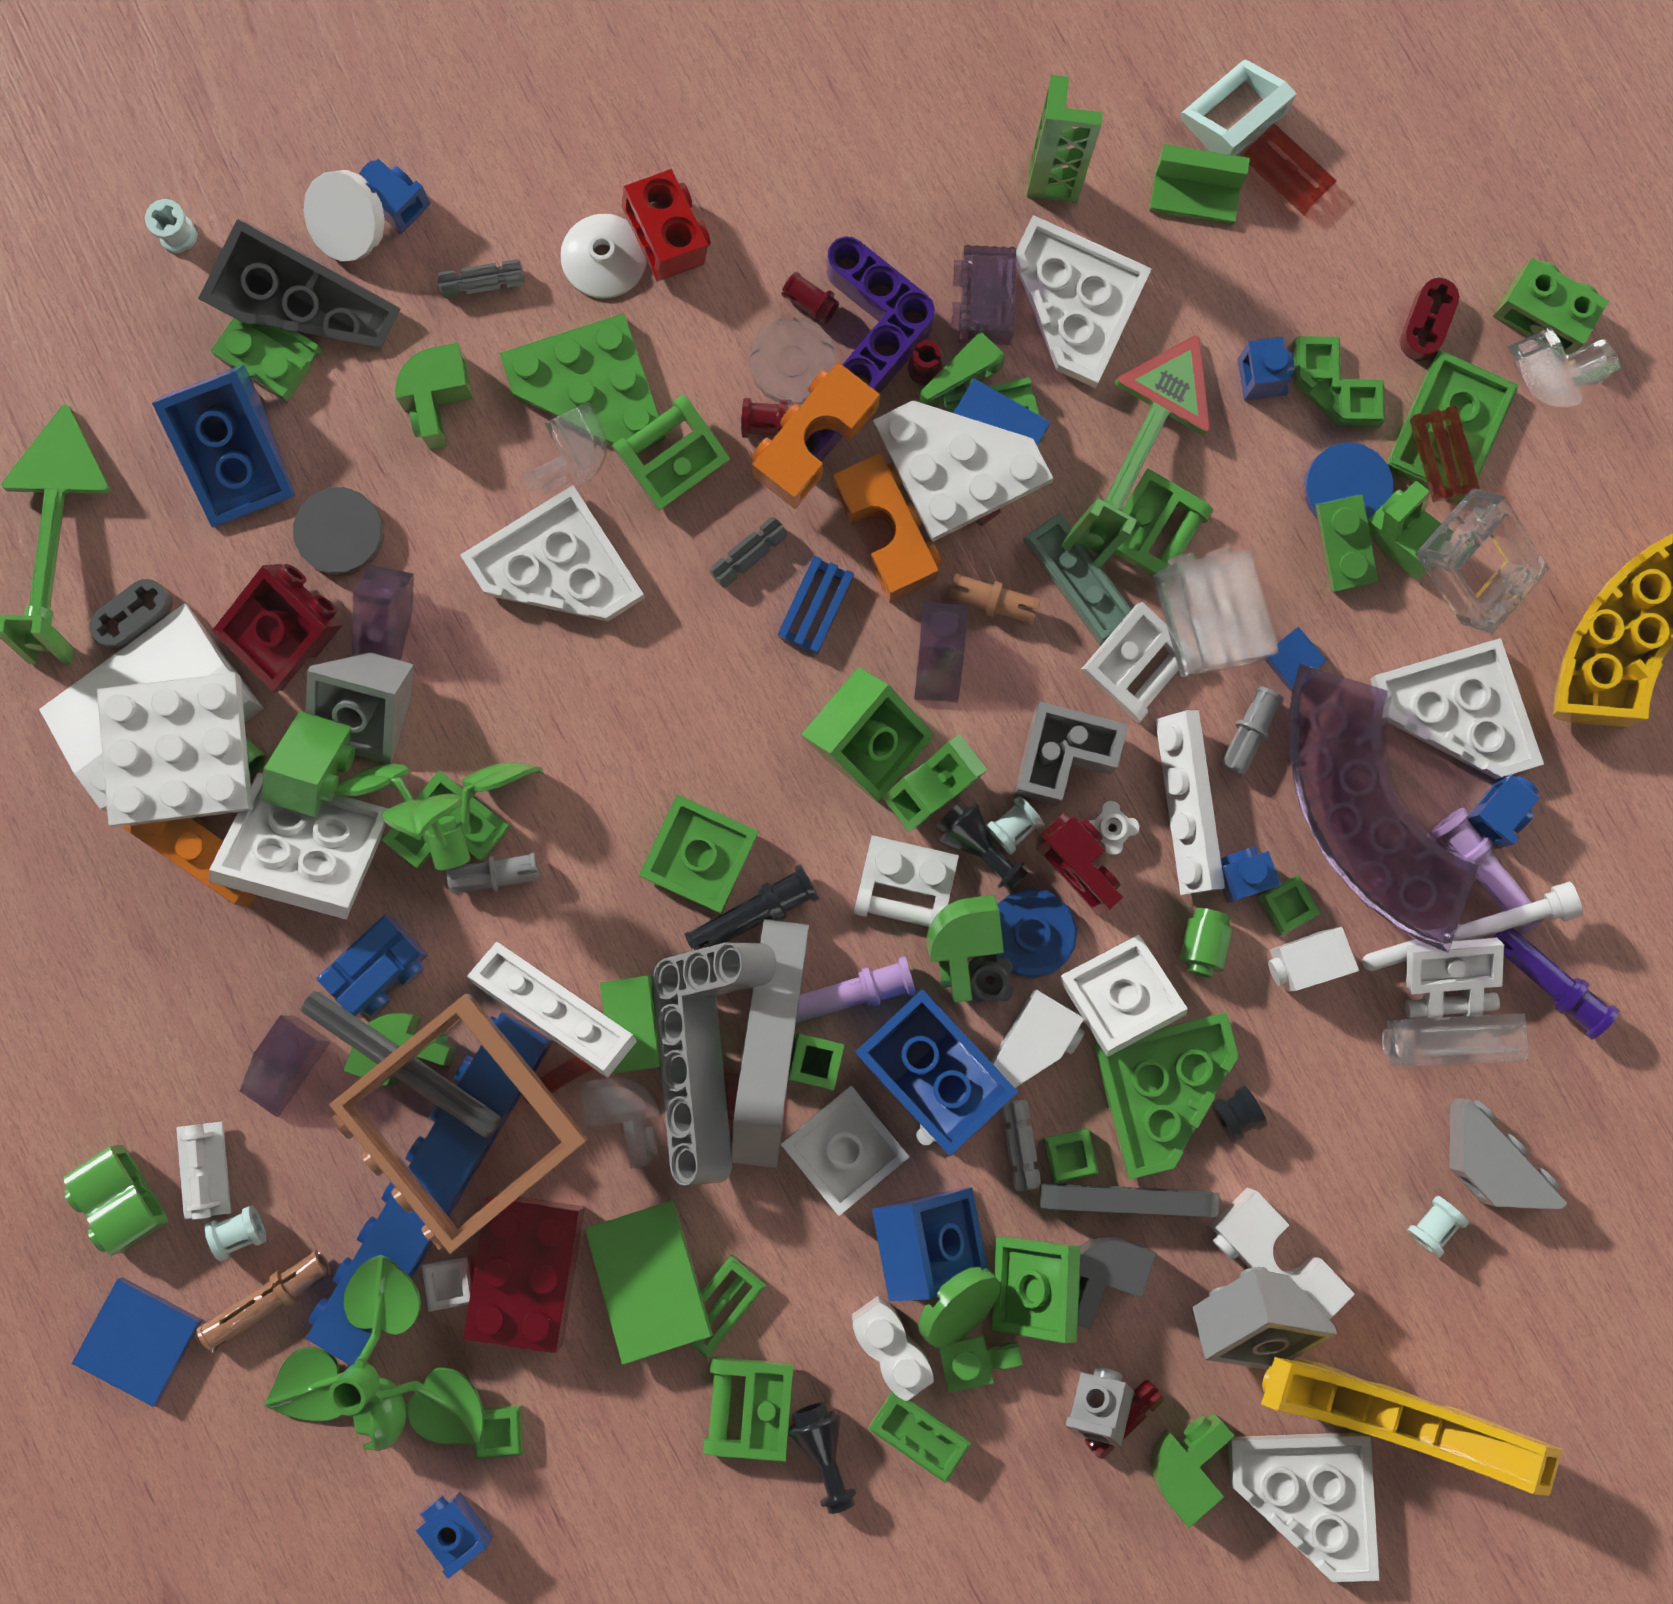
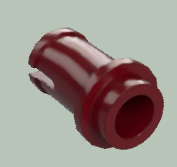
M794 272L788 278L782 289L781 295L811 314V320L815 323L820 320L826 324L833 317L839 306V301L834 298V292L831 290L824 292L802 277L798 272Z
M923 340L917 343L915 346L916 351L913 350V355L908 363L909 376L917 384L927 385L942 370V362L940 360L942 355L941 349L937 343L931 340Z

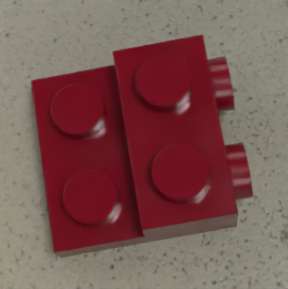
M289 564L262 565L212 629V632L272 692L283 691L307 659L318 657L343 626L334 617L337 613L335 605L321 595L313 596L303 586L306 582V577L301 571Z
M1065 811L1040 834L1045 839V842L1037 850L1096 915L1110 910L1123 898L1117 891L1121 886L1117 878L1105 866L1102 865L1097 869L1092 863L1105 849L1100 844L1103 840L1102 835L1087 819L1080 822L1075 816L1071 818Z

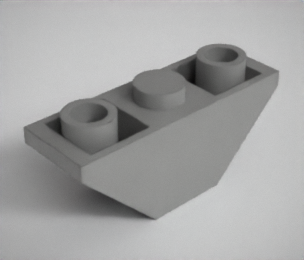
M1456 1098L1450 1104L1449 1169L1480 1203L1496 1207L1561 1210L1568 1204L1557 1192L1561 1188L1559 1183L1544 1169L1538 1168L1536 1170L1525 1158L1528 1155V1151L1524 1145L1511 1134L1504 1135L1493 1124L1496 1116L1485 1104L1477 1099L1472 1101L1471 1099Z

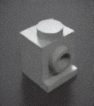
M1095 1367L1093 1375L1081 1372L1071 1416L1067 1417L1066 1427L1076 1436L1122 1446L1134 1393L1127 1383L1121 1382L1122 1374L1102 1367ZM1096 1394H1104L1105 1401L1103 1405L1099 1408H1093Z

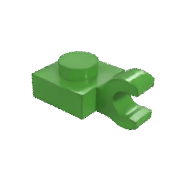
M984 1334L962 1338L948 1346L939 1347L948 1393L994 1384L991 1369H1007L1023 1365L1018 1341L986 1348Z

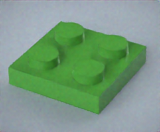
M677 794L640 871L639 877L722 914L758 837L759 831Z
M997 1236L995 1277L1000 1282V1293L993 1306L992 1330L1059 1343L1077 1342L1080 1246L1012 1236Z

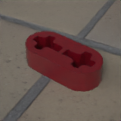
M1440 277L1431 279L1425 283L1416 295L1400 337L1401 350L1408 358L1415 361L1428 360L1444 343L1460 298L1458 288L1450 280ZM1434 292H1438L1442 295L1441 302L1443 304L1433 314L1430 312L1433 304L1431 296ZM1424 325L1429 326L1426 335L1428 343L1425 347H1420L1417 345L1418 337L1416 335Z

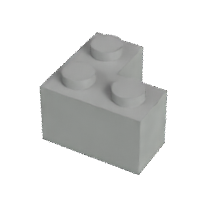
M1039 702L1033 713L1013 796H1021L1024 799L1056 807L1063 801L1071 765L1108 775L1112 774L1119 765L1128 724Z

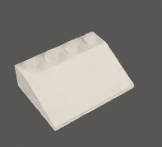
M184 603L39 710L73 773L100 810L107 812L97 689L230 672L239 673L189 606ZM240 676L244 722L246 723L265 708Z

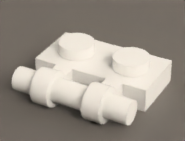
M1498 938L1407 945L1406 987L1411 994H1423L1421 999L1405 1001L1404 1006L1407 1018L1424 1017L1426 1021L1441 1020L1443 1015L1463 1013L1465 1017L1469 1018L1480 1017L1485 1011L1499 1010L1500 1000L1496 992L1484 993V988L1502 987L1504 944ZM1464 990L1460 996L1444 997L1445 991Z

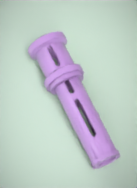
M1464 808L1454 811L1432 829L1431 833L1435 838L1441 837L1457 856L1456 864L1460 868L1463 867L1464 870L1469 869L1503 911L1532 903L1492 853L1494 849L1492 847L1493 843L1488 837L1482 838L1467 820L1468 812ZM1533 921L1516 928L1520 934H1525L1537 927L1539 923Z
M899 957L898 963L880 969L862 968V971L858 972V978L800 994L796 1024L866 1002L868 1007L873 1006L875 1008L880 1006L881 1001L906 993L910 997L917 995L906 957Z

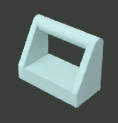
M1243 60L1181 112L1180 118L1210 152L1238 156L1288 113L1297 93L1286 81L1248 60ZM1244 81L1263 99L1262 102L1229 130L1204 116Z

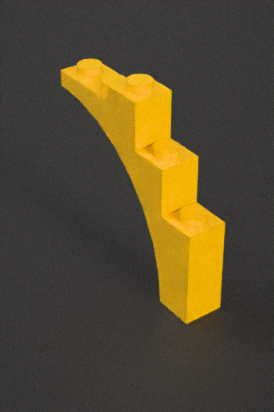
M1275 1357L1273 1365L1268 1368L1264 1375L1262 1384L1264 1395L1261 1405L1278 1412L1327 1422L1384 1439L1459 1465L1534 1495L1550 1496L1563 1451L1561 1448L1458 1408L1438 1405L1392 1386L1369 1382L1317 1361L1299 1358V1361Z

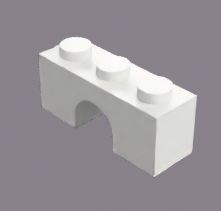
M1247 1187L1219 1217L1209 1224L1218 1235L1213 1240L1214 1244L1231 1261L1238 1256L1248 1268L1265 1267L1270 1272L1289 1275L1329 1320L1355 1295L1322 1259L1310 1255L1299 1267L1292 1270H1281L1277 1266L1273 1257L1274 1243L1289 1224L1256 1190Z

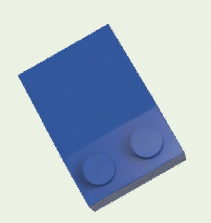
M244 364L162 395L152 403L212 528L295 496L264 406Z
M923 989L855 1051L858 1057L949 1156L956 1152L1018 1093L1015 1087Z

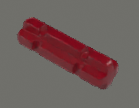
M1149 1380L1143 1381L1134 1390L1136 1395L1132 1398L1123 1440L1147 1418L1145 1413L1149 1409L1153 1412L1164 1400L1163 1394ZM1087 1438L1084 1440L1088 1448L1100 1459L1105 1458L1115 1448L1111 1444Z

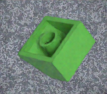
M858 667L803 731L801 736L826 761L873 800L879 802L934 737V734L889 684Z

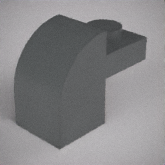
M1113 1236L1093 1238L1080 1245L1079 1275H1081V1279L1079 1282L1077 1325L1091 1330L1106 1285L1142 1298L1156 1253L1147 1247Z

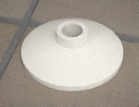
M597 214L582 219L569 230L561 247V264L568 281L581 293L594 298H614L630 291L642 278L647 265L645 255L628 220L612 214ZM607 245L610 247V250L606 255H597L595 253L596 247Z

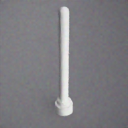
M1569 881L1551 887V892L1544 894V899L1368 953L1363 957L1362 965L1368 971H1375L1407 961V945L1475 940L1546 917H1551L1553 920L1561 918L1565 922L1583 916L1581 901L1574 885Z

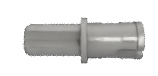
M1257 687L1256 694L1243 720H1237L1235 726L1238 730L1222 760V764L1226 769L1236 774L1243 775L1247 772L1261 742L1268 740L1269 733L1267 730L1280 704L1284 700L1280 694L1266 687Z
M530 853V855L495 860L494 856H489V861L447 869L448 887L452 893L493 888L494 892L500 891V886L531 881L539 882L536 854Z

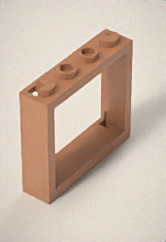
M464 994L329 1104L336 1113L332 1116V1119L340 1127L338 1130L347 1139L354 1136L366 1150L361 1154L366 1165L377 1176L384 1173L396 1187L391 1191L396 1202L407 1213L414 1210L426 1224L421 1230L427 1240H431L439 1250L444 1247L449 1254L588 1139L471 994ZM462 1020L562 1143L462 1226L457 1228L357 1104Z

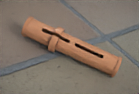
M315 1250L311 1255L285 1272L278 1270L269 1277L270 1281L204 1325H200L197 1328L200 1342L207 1351L214 1353L221 1346L251 1328L284 1305L287 1307L292 1306L299 1301V1295L332 1275L328 1261L321 1252Z

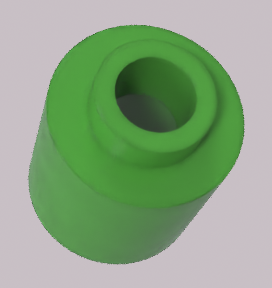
M1195 909L1193 918L1188 919L1179 961L1187 965V973L1212 978L1214 971H1224L1233 928L1229 926L1231 919L1229 915L1211 909Z

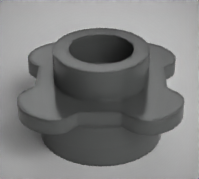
M976 957L969 962L968 968L972 974L971 994L973 1000L977 1002L983 1000L994 1001L997 999L1007 1001L1012 997L1014 989L1009 984V973L1012 971L1013 965L1009 959L999 957L996 961H984L982 958ZM988 976H993L995 978V982L989 983L987 982L986 978Z

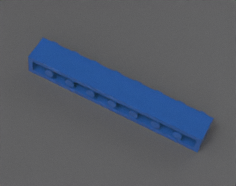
M501 1012L497 1019L491 1016V1020L531 1069L536 1072L554 1040L509 1013ZM483 1045L480 1046L474 1058L467 1056L463 1060L453 1079L459 1082L457 1087L500 1115L501 1122L495 1132L490 1137H482L436 1105L429 1118L435 1122L426 1138L420 1135L415 1140L405 1160L410 1162L408 1168L448 1217L451 1215L522 1095ZM392 1182L389 1183L382 1195L381 1200L386 1205L379 1217L376 1219L371 1216L357 1237V1241L362 1243L354 1259L347 1257L336 1271L332 1281L338 1285L330 1299L322 1298L308 1319V1323L313 1325L306 1339L350 1366L360 1356L372 1333V1328L361 1329L353 1326L348 1321L344 1311V1294L353 1274L367 1260L383 1255L391 1258L413 1279L433 1245V1242L431 1240L428 1241L422 1233L421 1228L426 1224L414 1210L410 1213L404 1211L392 1196L391 1191L396 1188Z

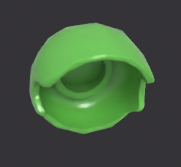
M379 1377V1390L381 1391L398 1386L392 1380ZM402 1394L383 1399L378 1405L369 1401L359 1413L353 1415L356 1433L369 1436L372 1440L369 1443L363 1444L364 1449L381 1451L389 1449L395 1444L403 1431L406 1421L407 1405Z

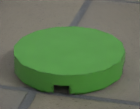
M973 1267L958 1273L941 1286L937 1292L940 1300L932 1308L928 1303L922 1310L918 1323L919 1333L930 1345L936 1348L948 1346L960 1340L987 1316L996 1303L1000 1293L999 1280L986 1268L982 1270L980 1267Z

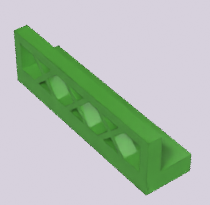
M1050 76L1031 155L1026 197L1078 203L1102 126L1103 112L1066 108L1069 77ZM1070 145H1073V146H1074V148H1070V149H1068V148H1066V147H1067V146H1070ZM1068 165L1069 167L1062 168L1060 166Z

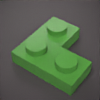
M439 770L415 800H424L441 794H455L460 796L462 800L463 788ZM472 796L469 813V824L472 832L464 836L469 852L484 862L511 829V826ZM461 805L445 816H454L456 823H459ZM392 827L382 839L384 843L419 870L431 857L428 842H425L424 836L418 840Z

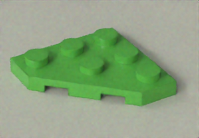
M624 313L499 353L516 400L550 413L555 419L584 433H591L607 441L611 446L622 437L627 440L659 417ZM665 435L662 436L661 438H659V439H658L657 441H655V442H658V441H661V440L666 439Z
M1227 1012L1163 1027L1108 1057L1099 1043L1093 1045L1127 1179L1131 1180L1176 1167L1191 1135L1199 1127L1216 1097L1217 1090L1239 1057Z

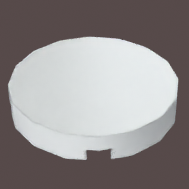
M349 170L325 172L314 179L305 194L303 209L306 227L315 245L327 256L339 261L358 260L371 254L370 252L373 247L378 246L383 238L385 224L382 203L377 193L371 192L370 188L366 185L369 182L361 175Z

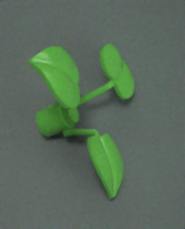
M509 762L494 764L477 770L462 779L463 786H465L462 791V800L460 796L455 794H441L424 800H414L401 777L410 773L409 768L402 764H383L365 769L339 783L335 794L340 796H359L377 791L385 786L396 788L405 802L382 812L383 821L394 829L418 840L424 836L425 842H428L435 869L447 870L462 866L471 860L464 835L472 832L469 824L472 796L477 792H486L502 787L528 774H544L542 767L525 763ZM461 805L459 823H456L454 816H445Z
M379 1255L367 1260L349 1280L343 1303L347 1319L353 1326L361 1329L372 1328L371 1336L360 1356L353 1365L349 1366L343 1373H339L337 1360L327 1351L315 1347L298 1349L281 1366L274 1386L265 1401V1407L297 1419L328 1421L342 1414L347 1416L355 1415L369 1401L378 1405L383 1399L415 1391L416 1393L409 1399L407 1405L408 1419L415 1432L434 1443L465 1444L476 1447L481 1441L483 1434V1406L472 1382L460 1372L450 1368L439 1367L428 1374L424 1384L419 1381H412L382 1391L379 1390L380 1379L378 1372L367 1362L381 1336V1330L394 1335L407 1331L416 1322L420 1314L421 1298L414 1281L391 1258Z

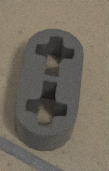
M141 579L133 583L95 612L89 623L92 637L105 647L114 650L124 648L170 613L172 608L170 592L158 582L150 579ZM146 592L157 595L153 599L156 606L152 610L143 606L145 601L142 596ZM110 619L121 622L117 626L120 634L116 637L106 634L109 631L106 623Z

